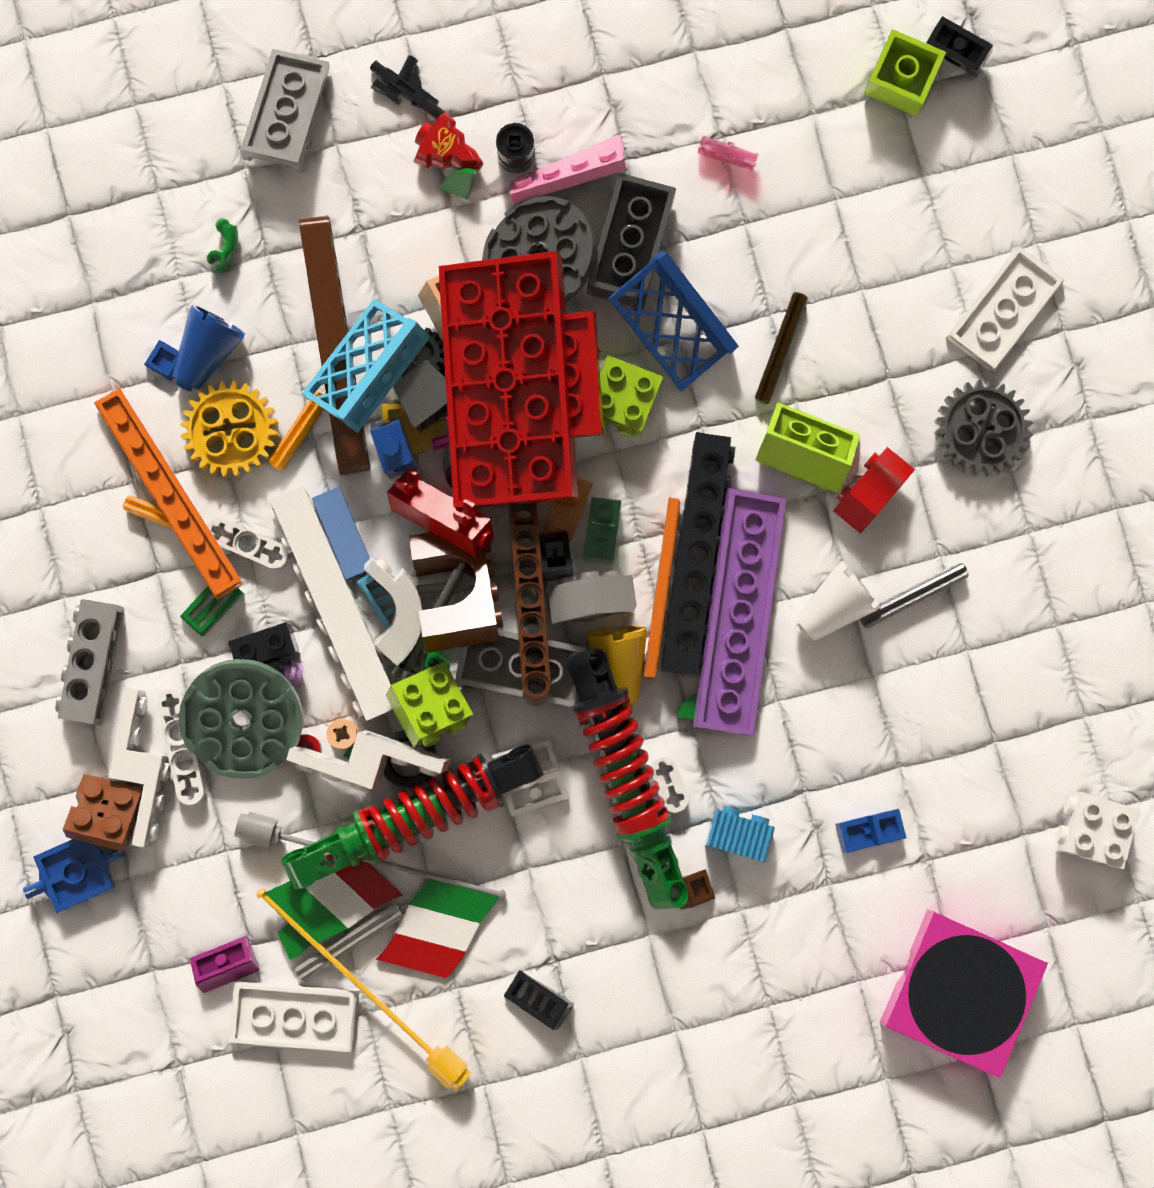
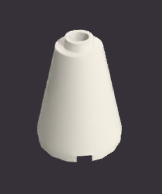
M841 561L798 614L796 619L799 623L795 627L805 640L811 637L816 641L877 611L881 606L870 595V591L855 573L847 567L844 561Z

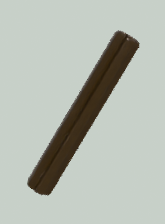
M794 292L792 294L755 395V400L758 402L769 404L808 300V297L802 293Z

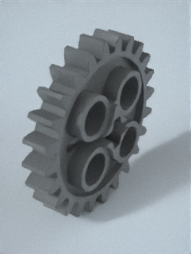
M980 379L975 383L973 389L972 385L967 382L963 385L964 392L957 387L953 391L955 398L947 396L944 399L947 406H940L938 412L944 417H938L934 421L937 425L942 426V428L934 432L936 436H943V440L937 444V447H947L948 450L943 454V457L951 455L954 457L951 464L952 467L959 462L962 463V473H965L971 467L973 468V476L979 475L981 469H983L985 476L989 477L992 475L994 468L999 475L1004 472L1003 464L1009 469L1015 466L1013 459L1019 461L1024 457L1019 450L1026 451L1030 447L1023 441L1033 436L1032 433L1025 431V428L1033 424V421L1024 420L1030 409L1021 410L1020 406L1025 400L1019 399L1014 401L1015 390L1008 394L1004 393V383L998 389H994L993 380H990L986 387H984ZM970 403L979 404L982 408V414H973L969 407ZM994 405L995 410L985 427L987 432L980 438L976 452H973L972 446L982 429L979 425L986 420L990 406ZM997 415L1007 417L1009 427L1000 426L997 422ZM958 429L968 431L970 434L969 442L959 439ZM986 441L993 442L997 446V454L993 455L986 451Z

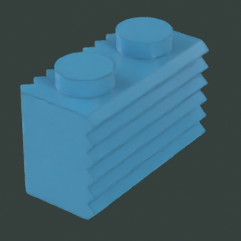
M723 806L722 811L714 810L705 845L766 863L775 830L774 826L768 825L770 819L752 814L751 820L739 817L740 810Z

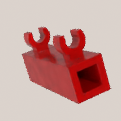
M409 468L405 470L401 477L386 492L392 511L474 557H477L483 549L488 548L493 541L494 533L491 519L479 513L475 504L465 499L463 501L464 508H453L452 497L419 480V474Z

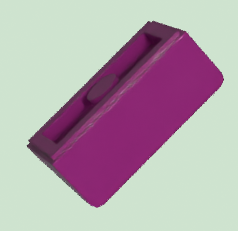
M247 936L190 958L195 985L202 993H207L259 971L258 962Z

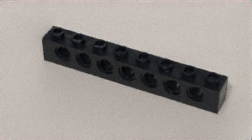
M696 432L694 436L660 670L662 672L696 677L703 665L704 654L701 650L703 640H705L708 633V624L705 621L707 610L709 611L712 604L710 586L711 581L714 580L716 575L715 551L718 552L721 536L718 534L719 522H722L725 513V506L722 504L723 494L726 493V490L731 485V476L726 475L728 464H733L736 446H730L732 437ZM713 460L719 465V471L715 474H710L705 471L703 463ZM704 489L711 490L715 494V501L712 503L703 502L699 497V492ZM700 518L707 519L711 524V530L706 533L699 532L695 527V521ZM697 547L704 549L707 559L704 562L694 561L691 557V550ZM690 577L699 578L703 583L702 590L699 592L690 591L686 584L687 579ZM687 606H692L697 609L699 617L694 622L686 621L683 618L682 610ZM682 636L691 637L694 641V649L690 652L682 651L678 646V639Z

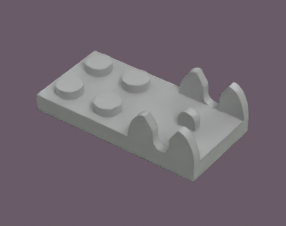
M272 49L240 149L244 160L252 161L255 158L293 167L295 172L302 173L304 171L305 149H311L312 126L329 74V61Z

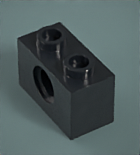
M943 16L926 44L945 51L944 59L976 78L993 51L991 43Z
M287 622L228 641L233 659L253 660L266 665L300 654L292 625Z

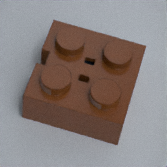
M84 773L75 795L78 805L77 807L71 806L63 826L66 838L126 852L137 821L143 788Z

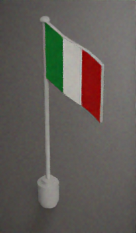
M252 812L240 814L234 832V837L241 838V842L270 849L272 844L277 845L279 839L304 846L314 843L313 841L281 833L282 827L277 826L278 819ZM366 858L365 860H363L364 862L376 865V863L371 858ZM382 861L378 864L379 866L428 878V880L409 904L392 940L375 960L447 978L463 959L479 924L498 898L499 901L505 899V890L497 891L396 863Z

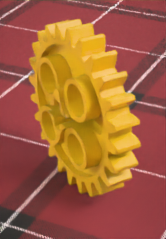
M220 381L219 390L217 391L211 385H208L209 394L205 395L199 391L198 395L201 400L199 402L189 401L194 407L193 411L183 412L189 418V421L181 422L180 424L188 430V432L181 435V438L190 441L184 446V449L187 452L195 451L190 457L191 460L194 462L201 460L199 467L202 470L210 466V473L214 476L220 469L224 478H228L230 471H233L234 475L240 478L241 469L243 468L247 473L252 474L251 465L254 463L261 468L262 464L259 460L261 456L270 459L266 449L276 448V445L270 439L279 437V433L271 429V427L278 425L279 422L277 419L269 418L275 413L273 407L265 408L269 400L266 397L259 399L260 391L258 389L253 390L249 394L250 387L246 383L240 390L236 381H232L230 389H227L225 383ZM240 407H249L248 416L243 419L236 418V412ZM218 411L220 413L218 421L214 424H208L206 422L208 414ZM252 423L256 424L255 428H243L251 425ZM229 424H232L235 427V429H232L231 431L232 435H228L225 432L229 429ZM206 431H218L209 434L208 436H204V432ZM246 435H252L254 437L253 444L248 448H242L240 446L241 439ZM217 440H223V450L219 453H212V444Z

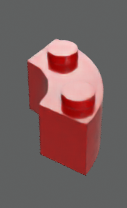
M888 447L880 456L874 452L863 465L868 469L853 487L847 484L836 497L840 503L833 512L860 534L915 470Z

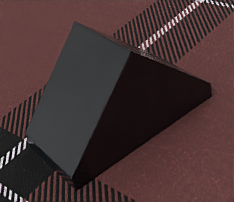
M568 532L539 535L543 581L573 577Z

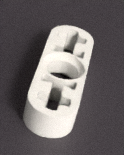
M223 518L213 519L207 525L215 539H217V535L214 533V529L221 528L222 525H225V531L235 536L233 547L229 546L232 540L224 536L216 540L223 549L272 570L283 569L289 562L290 554L287 553L284 545ZM246 536H252L256 540V547L251 552H243L240 548V541ZM263 541L267 542L264 548L271 552H275L277 548L280 549L279 554L283 556L281 561L275 560L271 564V558L261 553L260 559L256 558L262 550Z

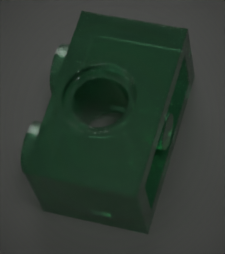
M591 497L583 561L613 565L621 508L620 500Z

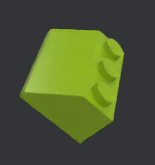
M777 402L755 461L762 463L768 468L778 469L796 479L806 480L824 490H831L839 494L852 466L860 434Z

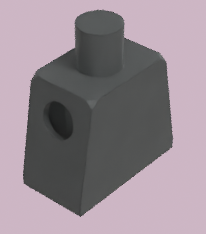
M427 360L417 367L411 362L401 375L402 378L393 386L411 424L419 433L444 416V412H447L445 377Z

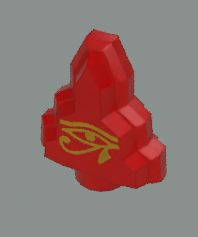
M445 112L438 117L433 125L425 122L415 137V143L419 145V149L413 162L428 169L431 166L442 170L449 167H454L457 170L471 168L477 170L476 173H479L484 165L476 150L465 143L464 133L456 128V121Z

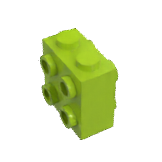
M607 355L600 372L603 426L606 427V424L616 427L619 434L629 438H633L634 435L641 437L661 387L663 376Z
M445 661L391 685L386 693V697L413 748L422 744L427 748L441 740L440 736L448 732L451 735H455L468 727L467 723L473 715Z

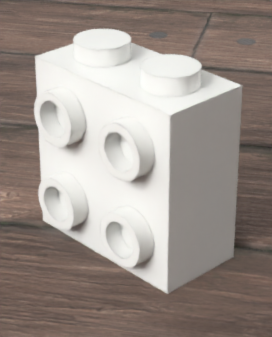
M1073 792L1072 796L1067 797L1064 805V813L1066 814L1064 825H1060L1056 833L1055 842L1058 843L1057 850L1113 868L1124 869L1140 810L1087 793Z

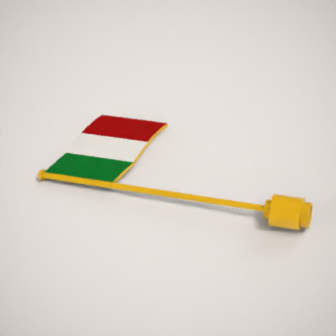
M330 854L326 855L328 859L333 857ZM360 861V865L356 867L349 865L336 873L315 881L303 889H294L290 881L269 891L264 888L259 889L256 894L258 899L261 897L429 1054L425 1059L429 1063L425 1068L447 1089L450 1087L453 1091H457L471 1075V1072L467 1069L468 1065L447 1045L442 1049L438 1045L432 1049L320 944V942L349 929L380 905L394 898L404 896L370 863Z

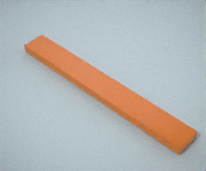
M119 388L95 401L94 404L215 598L218 600L242 586L243 582L121 389Z

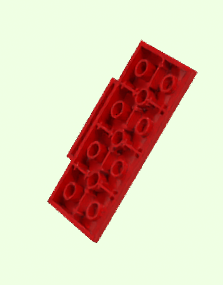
M557 251L438 266L453 508H464L463 501L465 499L477 507L578 499L574 438L604 435L596 313L594 311L566 314L562 256Z

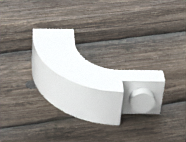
M372 556L364 564V570L390 593L396 606L392 622L375 640V646L398 666L409 655L421 632L419 611H422L421 600L416 585L403 568L394 577L392 575L394 569L384 559L381 558L377 561Z

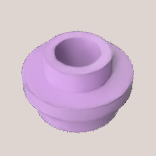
M289 659L287 664H282L280 673L288 679L293 687H299L301 684L303 666L302 663H296L295 659Z

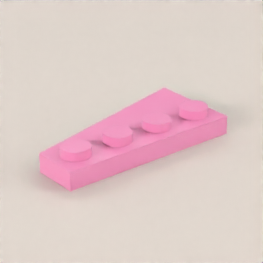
M621 135L529 174L519 175L510 181V195L513 203L518 204L530 198L547 195L627 170Z

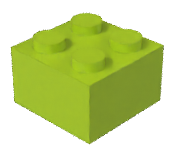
M892 29L863 94L917 117L946 52Z

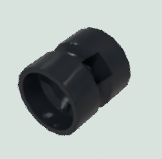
M510 123L502 127L496 137L499 164L506 171L515 174L525 172L531 167L535 158V145L530 129L520 123Z

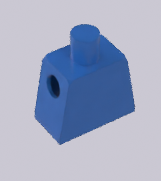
M400 416L371 425L370 433L383 471L389 479L401 476L407 468L413 471L418 470Z

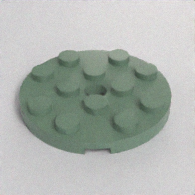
M247 659L226 660L205 669L189 685L179 710L181 736L190 753H194L209 770L231 778H254L277 769L287 759L289 749L297 747L303 729L302 704L293 685L274 668L264 663ZM242 711V713L249 717L250 722L244 726L235 723L233 715Z

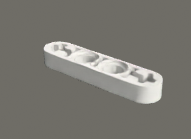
M167 689L159 695L157 707L178 800L183 804L196 805L201 803L206 795L200 759L194 753H190L183 740L175 741L171 737V728L179 724V719H173L168 722L167 717H173V712L171 708L165 707V702H168L169 696L172 695L173 698L179 699V704L175 705L176 715H179L184 694L174 689ZM183 753L189 754L193 759L192 767L186 771L181 770L177 765V759ZM196 772V778H190L192 787H198L199 792L194 794V800H191L190 796L184 795V790H187L189 787L187 779L181 781L180 775H191Z

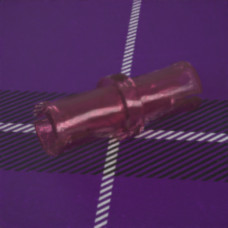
M704 135L700 141L701 147H698L697 154L721 160L723 165L728 166L730 163L752 172L756 166L755 162L759 157V153L735 147L733 142L729 141L726 144Z

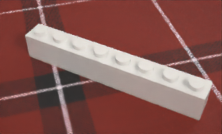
M302 486L270 500L273 509L269 510L275 526L281 525L285 536L281 537L282 543L287 553L293 552L297 563L293 564V568L300 581L305 579L309 588L305 592L306 598L311 608L317 607L321 618L317 619V623L324 636L329 634L333 643L332 646H329L330 653L335 663L341 662L345 673L341 674V678L348 691L353 689L357 700L353 702L359 718L365 717L366 721L371 722L393 712L386 697L388 689L393 684L348 581L345 579L308 490Z

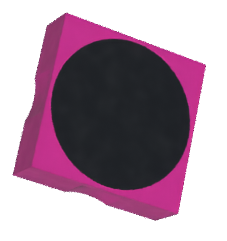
M927 909L910 949L907 966L895 984L880 1023L889 1029L1001 1078L1048 963Z

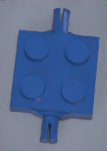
M71 839L33 856L39 870V881L23 887L24 893L34 890L25 894V897L29 900L44 892L51 899L56 913L62 912L115 888L116 886L109 872V863L125 857V853L113 849L104 852L97 845Z

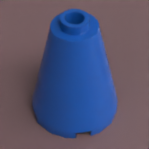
M191 305L172 374L177 379L175 384L189 392L193 388L199 390L243 340L246 333L233 324L230 328V325L218 315L199 306Z

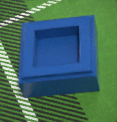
M159 340L144 365L172 381L178 350Z

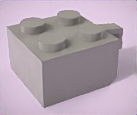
M598 571L580 574L581 578L579 580L576 577L562 578L558 580L559 585L547 587L552 624L590 622L597 618L634 612L637 606L632 575L620 576L619 571L601 573V576H599Z

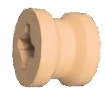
M337 719L328 726L326 732L327 740L335 748L349 749L354 746L359 729L352 721Z

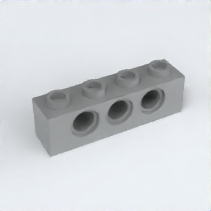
M81 599L80 605H76L73 613V622L76 623L74 635H70L67 643V651L70 653L68 664L64 665L61 674V681L64 682L62 694L58 695L55 704L58 719L101 725L124 607L87 599ZM97 624L100 633L96 639L90 640L88 630L92 625ZM91 654L94 658L93 666L85 670L82 666V660L84 656ZM84 683L88 688V694L84 699L80 700L76 695V690L79 685Z

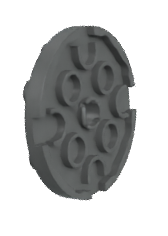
M540 196L516 204L504 213L506 217L499 223L496 229H491L484 245L482 260L535 254L541 248H544L547 252L557 251L562 256L565 303H567L584 287L595 265L597 241L591 223L577 207L570 204L569 201L558 197Z

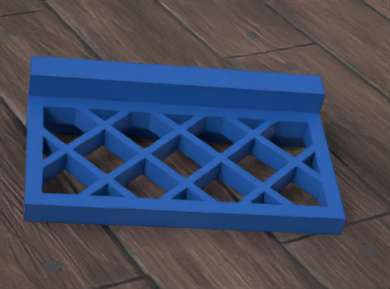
M660 251L648 265L608 298L680 391L688 387L727 353L731 354L739 347L666 252ZM653 270L660 277L659 291L644 289L645 276ZM639 282L638 289L632 288ZM665 285L671 292L664 291ZM627 292L638 293L636 310L624 309L618 299ZM643 293L658 295L657 312L641 311ZM664 295L675 296L678 300L677 314L662 313ZM683 308L689 315H682ZM629 314H635V321ZM641 315L656 316L654 333H645L639 328ZM661 317L676 318L675 335L659 334ZM682 318L692 319L696 323L695 337L680 336ZM701 331L706 338H700ZM647 337H654L653 344ZM659 338L674 339L672 356H664L657 351ZM679 340L694 341L692 358L677 357ZM710 342L717 352L708 359H698L699 343ZM665 360H671V367ZM677 361L692 362L691 373L681 381L675 374Z

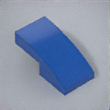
M899 809L835 824L842 853H849L907 838Z

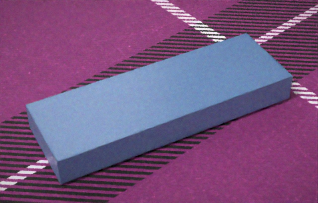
M336 487L312 497L345 579L348 581L367 573L364 570V564L370 557L341 488Z

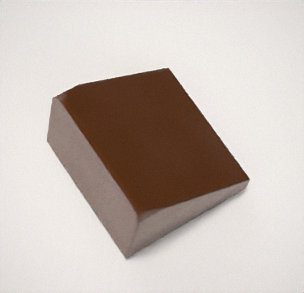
M706 869L683 876L684 883L688 888V901L680 908L681 910L715 899Z

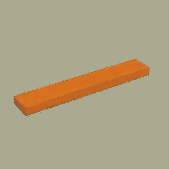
M669 497L667 503L643 678L654 679L657 673L681 503L678 498Z

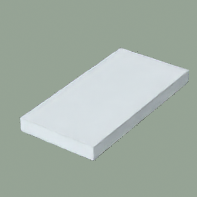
M1017 245L946 336V339L993 373L1065 280L1021 246Z
M236 980L233 991L229 1044L351 1054L353 1051L358 990Z

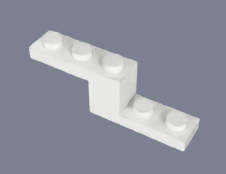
M127 687L108 778L144 784L132 845L150 847L151 841L155 842L158 835L159 824L155 822L157 812H161L164 806L165 794L161 792L163 782H167L169 779L171 768L167 756L133 750L134 745H138L141 738L142 729L138 725L140 715H144L146 712L148 699L144 697L145 691Z
M367 730L357 733L349 762L301 746L290 748L286 759L295 763L294 767L305 772H312L314 769L322 772L325 779L340 782L343 779L352 782V788L364 792L380 786L389 756L392 763L401 766H408L410 763L419 766L420 772L431 776H437V773L441 774L447 771L451 761L450 758L417 747L413 748V746Z

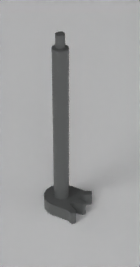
M460 562L458 568L453 570L434 608L447 606L464 574L462 571L466 564ZM422 631L404 664L400 663L398 666H394L391 673L392 676L400 677L401 680L417 674L413 667L425 647Z

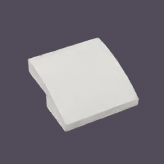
M550 737L527 743L532 745L543 775L532 783L522 785L504 794L511 817L569 798ZM514 748L493 754V760L509 753Z

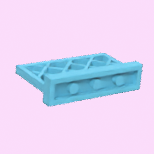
M373 299L301 394L358 433L429 340L430 336L413 319H407ZM378 310L383 313V322L371 325L373 316ZM402 324L403 326L397 334L391 337L390 328ZM383 330L384 340L372 343L371 333ZM364 336L365 345L353 349L354 341L358 337ZM384 348L378 359L372 361V351ZM365 354L366 364L354 367L353 357ZM346 360L347 369L335 373V366L338 362ZM366 372L359 384L354 385V375ZM347 378V388L335 391V381ZM328 383L327 394L321 396L314 395L321 385ZM348 396L340 409L337 410L336 399Z

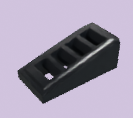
M522 970L518 971L504 994L505 998L552 1030H558L574 1005L573 1002ZM524 982L528 983L529 986L521 998L517 997L516 995ZM537 989L539 993L530 1005L527 1002L534 990ZM546 996L550 999L543 1011L538 1010ZM557 1003L560 1007L555 1016L551 1018L549 1014Z

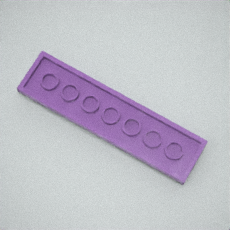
M734 488L726 490L725 513L721 524V541L717 552L716 575L713 580L712 604L709 609L708 633L704 644V661L700 672L693 727L754 736L786 498Z

